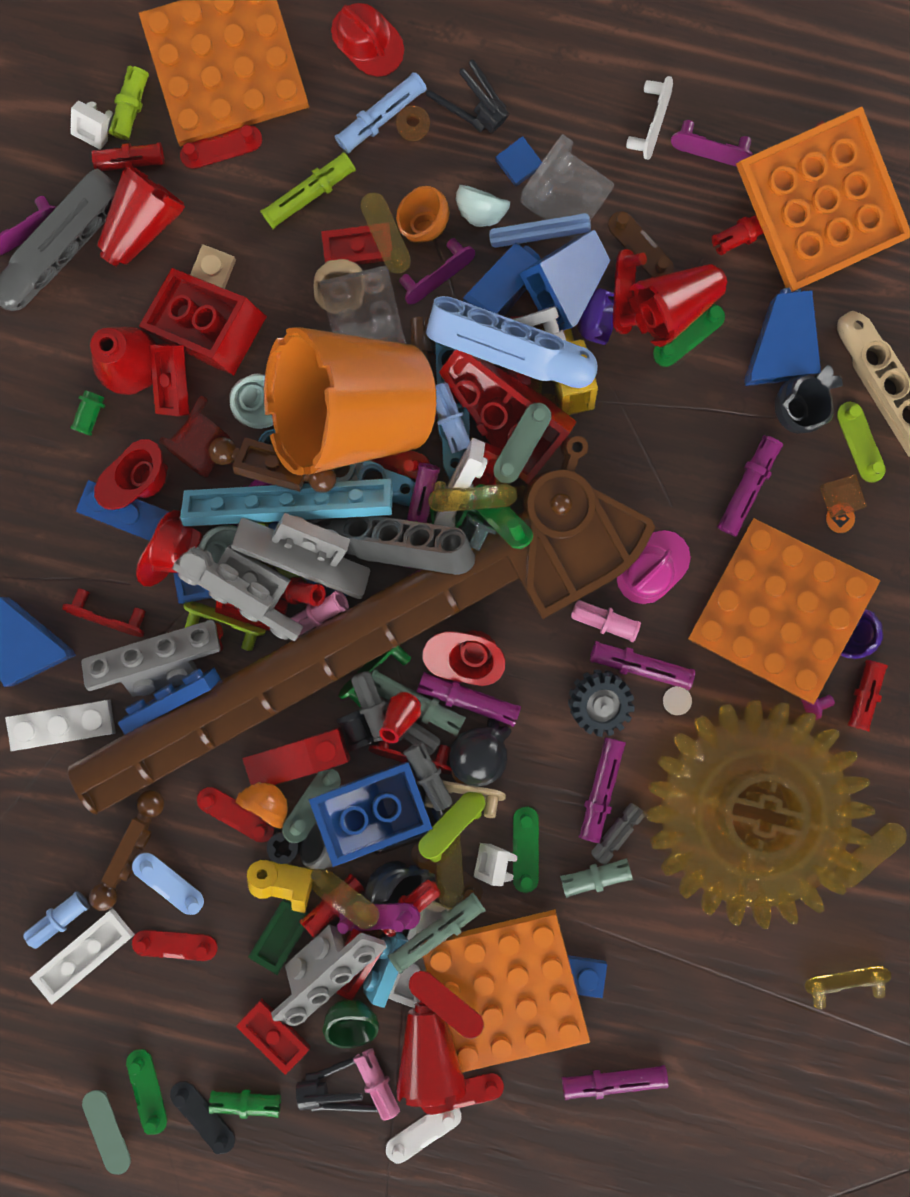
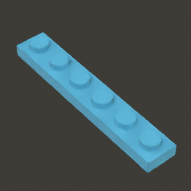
M391 479L336 482L333 489L325 493L316 492L309 483L303 484L300 492L277 485L184 490L180 519L183 526L239 524L241 518H246L256 523L280 521L284 513L299 516L305 520L392 515L393 486Z

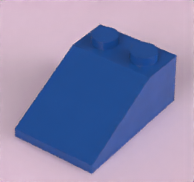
M409 762L396 764L308 799L332 867L433 829Z

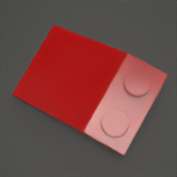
M171 268L139 327L169 344L184 345V352L234 376L267 316L246 297Z

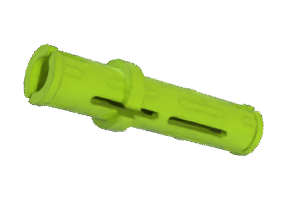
M342 152L341 155L320 170L316 167L312 170L313 175L292 190H289L265 209L260 210L271 228L275 229L276 226L324 192L326 194L332 192V187L352 172L354 173L356 168L347 154Z

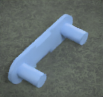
M146 852L134 858L132 862L134 874L181 912L195 915L201 910L204 904L201 892L156 856Z

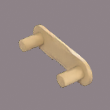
M443 781L448 793H481L486 799L484 817L495 818L498 801H503L506 798V794L498 790ZM426 794L424 806L434 808Z

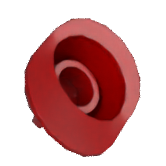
M356 3L348 6L345 4L342 7V10L334 18L331 28L333 41L339 50L358 69L367 75L381 77L397 70L403 61L405 50L403 39L398 31L378 10L369 4Z
M150 439L138 440L132 443L121 456L103 471L94 487V497L100 506L110 510L120 509L138 497L149 498L161 490L166 480L168 466L163 462L162 451L158 444Z
M172 510L166 513L159 521L153 537L137 564L136 576L141 585L151 587L160 583L169 573H178L172 569L175 561L183 553L189 551L190 548L194 546L197 548L202 539L201 532L191 526H183L180 519L181 511Z
M471 630L464 633L445 631L431 637L423 648V661L427 669L434 675L444 679L486 686L499 680L505 671L506 659L502 650L488 634L482 631Z

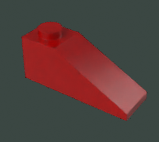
M340 726L242 759L251 785L257 782L276 785L348 763L351 757Z

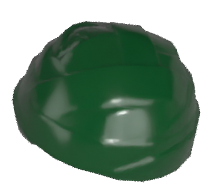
M342 1000L329 1008L325 1015L322 1032L327 1042L335 1047L356 1048L368 1044L377 1036L379 1021L372 1009L362 1001Z

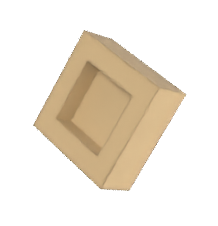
M202 244L190 275L225 289L236 259L232 255Z

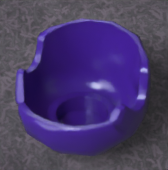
M595 289L577 324V330L584 339L606 345L613 330L614 301L607 296L614 297V293L604 289Z
M865 609L841 656L851 659L863 658L874 653L881 645L884 637L883 627L874 612Z

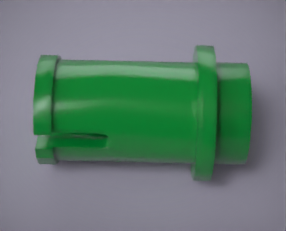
M87 390L84 391L83 396L79 395L78 399H81L70 429L92 436L101 407L105 408L103 404L105 397Z

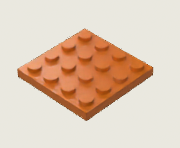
M180 0L139 13L180 147L188 142L191 143L227 133L244 125L250 126L309 108L277 0Z
M862 106L736 163L786 288H790L791 292L910 238L909 225Z
M753 518L688 639L814 705L881 580Z
M556 909L463 931L457 936L453 934L422 957L426 971L432 974L483 1018L484 1028L482 1033L472 1039L463 1037L448 1024L462 1072L590 1043L587 1025Z

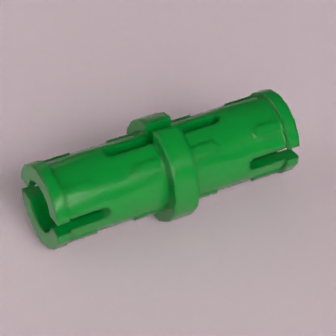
M212 1090L209 1103H212L209 1105V1114L240 1115L241 1119H247L249 1115L279 1118L281 1095L251 1094L250 1090H242V1093L216 1092Z

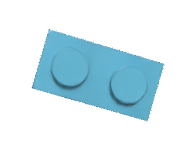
M397 932L394 937L386 935L381 938L385 941L386 949L382 952L363 982V992L373 1005L385 1008L399 973L387 955L393 953L409 941L402 932Z

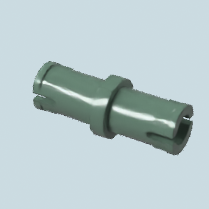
M627 858L598 867L597 864H592L590 869L560 876L566 898L594 889L597 892L604 891L603 887L633 880Z

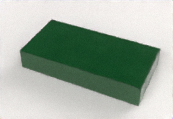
M283 899L248 958L278 975L305 930L299 921L311 911L307 909L305 913L293 911L291 901Z

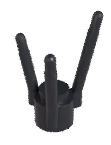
M473 59L469 61V65L487 95L464 68L459 70V74L480 99L479 104L474 109V112L477 114L476 118L431 90L425 92L427 97L472 124L479 133L485 128L489 133H493L510 115L506 110L507 106L498 98L487 78Z
M354 1057L318 1072L306 1073V1081L297 1082L296 1099L300 1111L328 1110L379 1113L375 1105L333 1103L362 1100L363 1094H328L327 1083L320 1082V1079L356 1064L353 1060Z

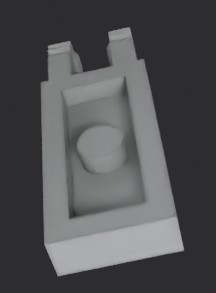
M195 546L190 548L189 551L183 553L180 557L179 565H181V569H184V572L187 571L189 575L199 580L202 584L260 619L264 617L275 601L264 586L255 582L249 584L238 577L239 573L229 565L223 563L217 565L213 561L212 554L207 550H202L199 546L197 548Z

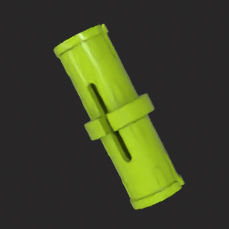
M127 67L121 92L116 94L114 100L117 105L108 133L122 140H130L134 120L137 113L141 112L143 106L141 99L149 74L139 67Z

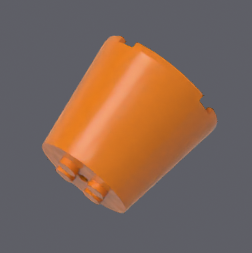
M301 327L288 328L284 338H277L269 354L265 372V415H272L275 433L270 435V439L279 460L291 473L309 475L415 450L421 447L428 439L436 414V387L430 364L423 352L416 346Z

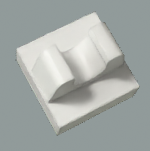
M78 100L71 108V134L101 150L108 142V129L113 119V112L108 110L103 114L96 110L97 103L89 102L85 104Z
M480 843L474 877L493 886H503L504 882L513 880L514 875L506 872L508 861H517V856L495 845Z

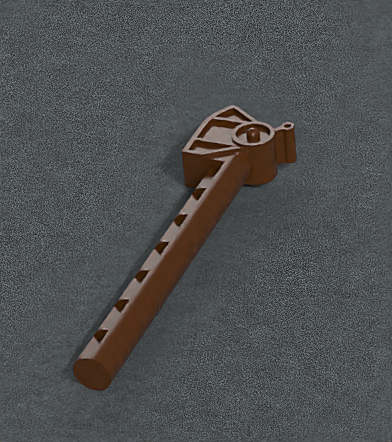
M581 436L566 438L560 446L561 453L564 455L561 469L549 470L536 475L524 490L522 497L523 512L519 513L518 516L533 532V539L528 546L515 549L494 528L469 541L476 560L474 566L468 572L454 575L419 569L347 611L301 635L295 641L285 644L219 681L211 690L69 765L68 775L73 789L83 805L91 813L98 814L518 578L537 613L544 619L624 573L645 549L655 529V525L652 519L593 489L582 476L575 473L578 459L583 457L588 451V443Z

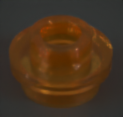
M415 105L403 108L396 118L398 133L409 141L422 139L430 129L428 113L423 108ZM414 117L419 120V124L411 127L407 124V120Z

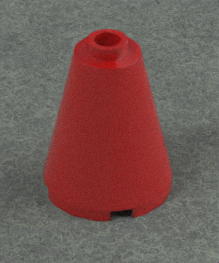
M127 165L122 171L97 246L102 250L99 255L116 267L119 263L127 265L171 224L185 208L184 203L159 183H154L148 179L149 176L130 165Z
M707 264L636 282L629 288V291L634 290V296L628 300L631 313H641L643 315V323L637 325L642 334L649 332L655 338L650 341L655 346L663 347L671 343L725 294L727 277L721 268L713 264Z
M109 327L98 330L91 339L90 349L93 369L100 383L107 389L124 395L137 394V392L150 387L153 384L149 345L156 344L155 341L146 332L134 327Z
M421 1001L414 1004L415 1008L408 1011L396 1090L397 1100L400 1102L404 1097L408 1106L435 1107L446 1105L445 1098L455 1095L456 1102L466 1095V1082L448 1024Z

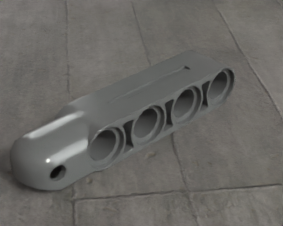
M97 168L90 171L12 255L9 265L0 273L1 308L16 311L26 307L38 292L61 271L105 223L118 185L100 169Z
M380 516L329 518L320 521L317 525L324 529L334 530L339 535L349 538L350 543L345 554L355 555L362 560L454 575L468 572L474 566L476 560L465 533L455 527Z

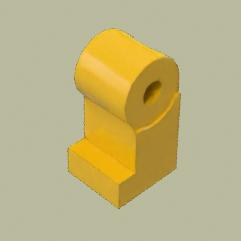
M259 860L250 865L247 870V883L249 891L254 897L266 899L273 896L290 900L293 911L306 912L314 882L312 869L278 864L268 860Z

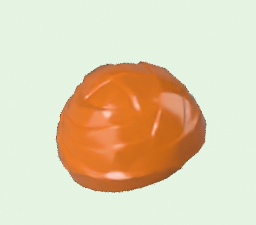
M431 186L415 188L402 199L398 206L396 221L399 231L411 242L421 243L436 239L446 228L450 215L449 205L445 196L436 188Z
M257 782L238 793L236 798L238 805L253 812L269 825L279 829L282 828L287 819L288 806L287 799L278 787L273 784Z

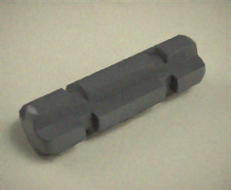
M630 803L622 812L624 816L622 818L618 817L602 837L604 841L598 843L592 850V856L601 864L606 865L614 856L612 852L619 850L634 831L633 826L635 824L638 825L645 817L644 811L637 805Z

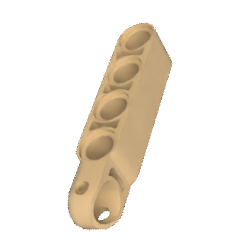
M849 311L838 319L837 332L852 356V364L903 449L910 457V424L902 416L904 408L910 410V377L891 346L882 340L870 319L861 313ZM856 321H861L863 323V328ZM867 350L875 352L878 357L877 365H872L867 361ZM886 379L891 380L895 384V395L889 394L885 390L884 382Z

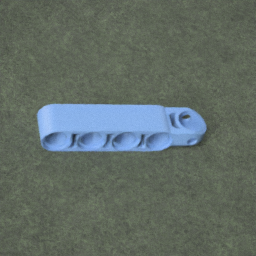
M440 296L434 299L426 335L437 343L538 380H554L574 388L588 386L593 382L597 374L598 365L596 358L587 348L452 297Z

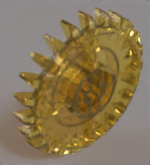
M759 700L747 702L743 719H738L731 704H725L719 709L720 725L715 727L708 718L699 715L694 720L698 737L693 740L689 736L677 733L673 737V741L681 752L679 757L675 759L670 756H659L657 760L659 766L669 774L667 781H652L648 785L650 792L662 798V805L648 809L645 812V818L655 823H663L664 830L650 838V845L653 849L670 848L672 852L662 863L661 870L666 876L684 870L686 874L680 882L679 893L686 899L702 887L704 892L701 898V907L710 916L716 911L722 900L726 901L727 917L736 926L741 924L746 906L751 907L756 923L763 929H768L770 926L771 907L773 906L777 907L785 920L792 925L797 924L798 914L795 900L799 898L818 913L825 911L816 888L823 885L833 892L844 895L847 892L846 887L833 872L836 866L854 871H861L863 868L862 863L845 850L847 844H871L873 840L869 834L851 826L852 819L864 818L875 814L874 807L851 801L850 794L870 785L869 779L860 776H844L842 773L844 769L857 760V753L841 751L831 755L828 750L835 743L840 733L836 729H826L814 737L809 735L816 719V715L811 712L800 715L792 725L787 724L789 716V704L787 703L776 704L770 711L768 719H763L762 706ZM757 782V787L776 792L778 787L784 794L788 808L782 806L783 801L761 791H747L746 797L738 795L749 785ZM736 802L761 809L766 808L774 812L786 814L788 819L786 824L760 818L757 820L750 816L733 812V807ZM732 820L739 821L742 828L763 838H774L777 831L781 833L767 843L747 834L744 843L738 837Z

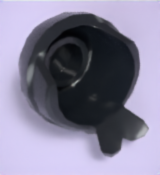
M826 365L819 375L811 376L805 374L795 376L786 381L779 389L775 398V413L779 422L789 432L797 434L817 431L832 420L834 406L830 389L841 387L843 381L840 375L833 376L834 371L830 365Z
M490 718L486 728H475L458 735L452 742L449 753L451 770L454 775L465 784L476 787L490 785L499 779L506 769L508 759L504 740L511 734V729L507 726L500 727L499 721Z
M397 860L388 862L377 868L370 875L365 891L367 905L398 903V899L401 896H408L425 880L435 882L436 875L429 873L427 869L421 870L415 865L408 867L405 863Z

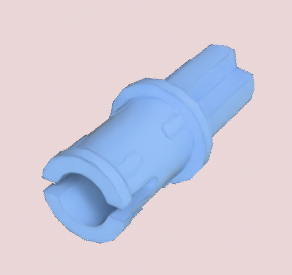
M444 382L435 385L436 411L440 421H437V424L442 425L451 453L453 454L466 449L470 439L461 418L464 414L463 412L459 413L448 383Z
M75 891L72 896L55 909L49 908L46 911L45 917L24 932L23 937L26 943L36 949L58 931L64 932L67 930V924L89 909L90 905L87 899L79 891Z

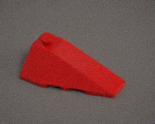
M455 349L439 371V374L448 383L450 390L461 406L466 407L477 423L476 427L481 435H485L490 444L498 448L504 449L523 414L531 404L543 403L550 409V423L518 476L527 484L533 480L567 438L577 422L549 399L489 361Z

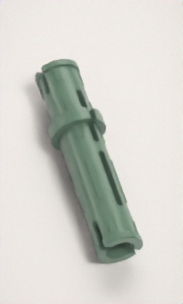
M377 670L373 671L371 676L379 696L390 700L391 697L400 692H408L414 695L421 703L420 717L423 718L421 722L427 725L431 722L453 734V736H457L466 719L465 716H461L440 705V700L436 698L431 700L379 673Z
M471 893L469 897L451 910L447 911L445 909L440 913L442 916L387 956L399 974H401L451 935H459L462 932L460 930L462 927L486 910L475 894ZM462 913H464V914H463L462 916H460L458 919H456L455 921H453V920H454L455 918H457L459 915H461Z

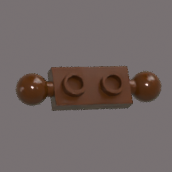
M219 437L213 440L209 446L211 459L220 465H227L234 461L232 467L234 474L298 492L301 491L305 481L309 482L313 490L320 493L330 491L336 484V474L333 469L309 475L291 473L281 463L273 445L244 438L241 448H237L231 439Z
M148 790L138 797L136 802L138 814L132 819L101 880L103 883L97 884L90 891L89 901L94 909L98 911L111 909L117 901V891L115 889L117 884L122 880L127 882L132 875V860L138 849L142 851L152 835V832L148 830L152 822L151 818L160 815L164 809V799L157 791Z

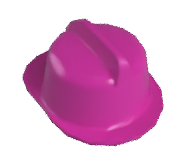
M666 530L653 532L638 559L624 573L617 577L618 587L622 594L632 602L640 604L653 603L663 597L684 576L689 568L691 556L685 540L675 532Z

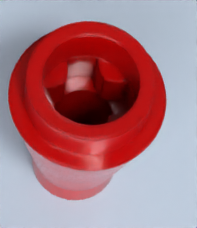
M400 692L390 698L383 725L379 731V735L384 741L397 743L400 737L421 716V703L417 697L408 692Z

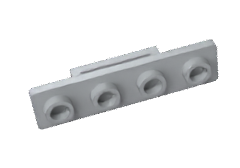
M284 513L275 530L246 518H241L231 544L233 550L357 599H361L364 595L370 575L368 567L343 558L348 550L349 538L339 535L334 530L324 529L309 523L302 517L292 516Z
M231 544L227 546L217 565L221 563L229 565L239 573L238 577L249 584L251 582L258 583L269 591V595L275 601L262 619L202 584L199 580L189 575L187 571L184 572V569H181L182 567L179 565L181 558L175 561L172 569L178 572L180 579L188 584H198L207 589L209 595L218 602L234 605L240 609V614L254 622L259 620L266 624L275 636L284 640L289 638L295 641L302 631V625L274 609L291 580L257 559L233 550Z
M209 620L84 658L81 661L84 685L88 691L122 682L132 697L149 695L169 684L179 686L184 683L182 678L197 670L193 662L194 659L214 654L221 650L216 624L213 620Z
M327 926L285 965L292 994L271 1012L272 1019L291 1026H298L305 1022L314 1011L326 1003L331 996L345 984L349 983L356 974L373 962L386 949L385 941L360 933L345 946L342 935L337 930V927Z

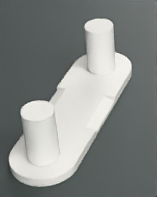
M670 76L665 78L664 83L646 80L644 92L660 95L657 110L646 139L631 136L627 139V149L643 151L644 159L647 160L653 154L671 96L673 79Z
M460 1108L436 1115L426 1114L387 1142V1157L392 1162L399 1164L420 1152L430 1143L458 1126L461 1121Z

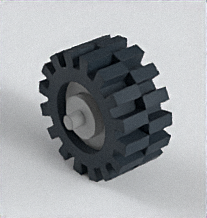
M600 669L594 670L592 675L588 672L582 674L584 676L582 681L577 678L574 682L576 688H570L569 691L571 700H568V706L581 728L583 727L587 733L592 734L594 732L596 736L603 737V732H606L608 736L614 735L613 729L618 728L619 731L623 730L625 727L622 723L624 721L630 722L632 717L629 715V712H634L635 708L632 704L634 700L633 694L626 683L611 671L605 670V673H602Z

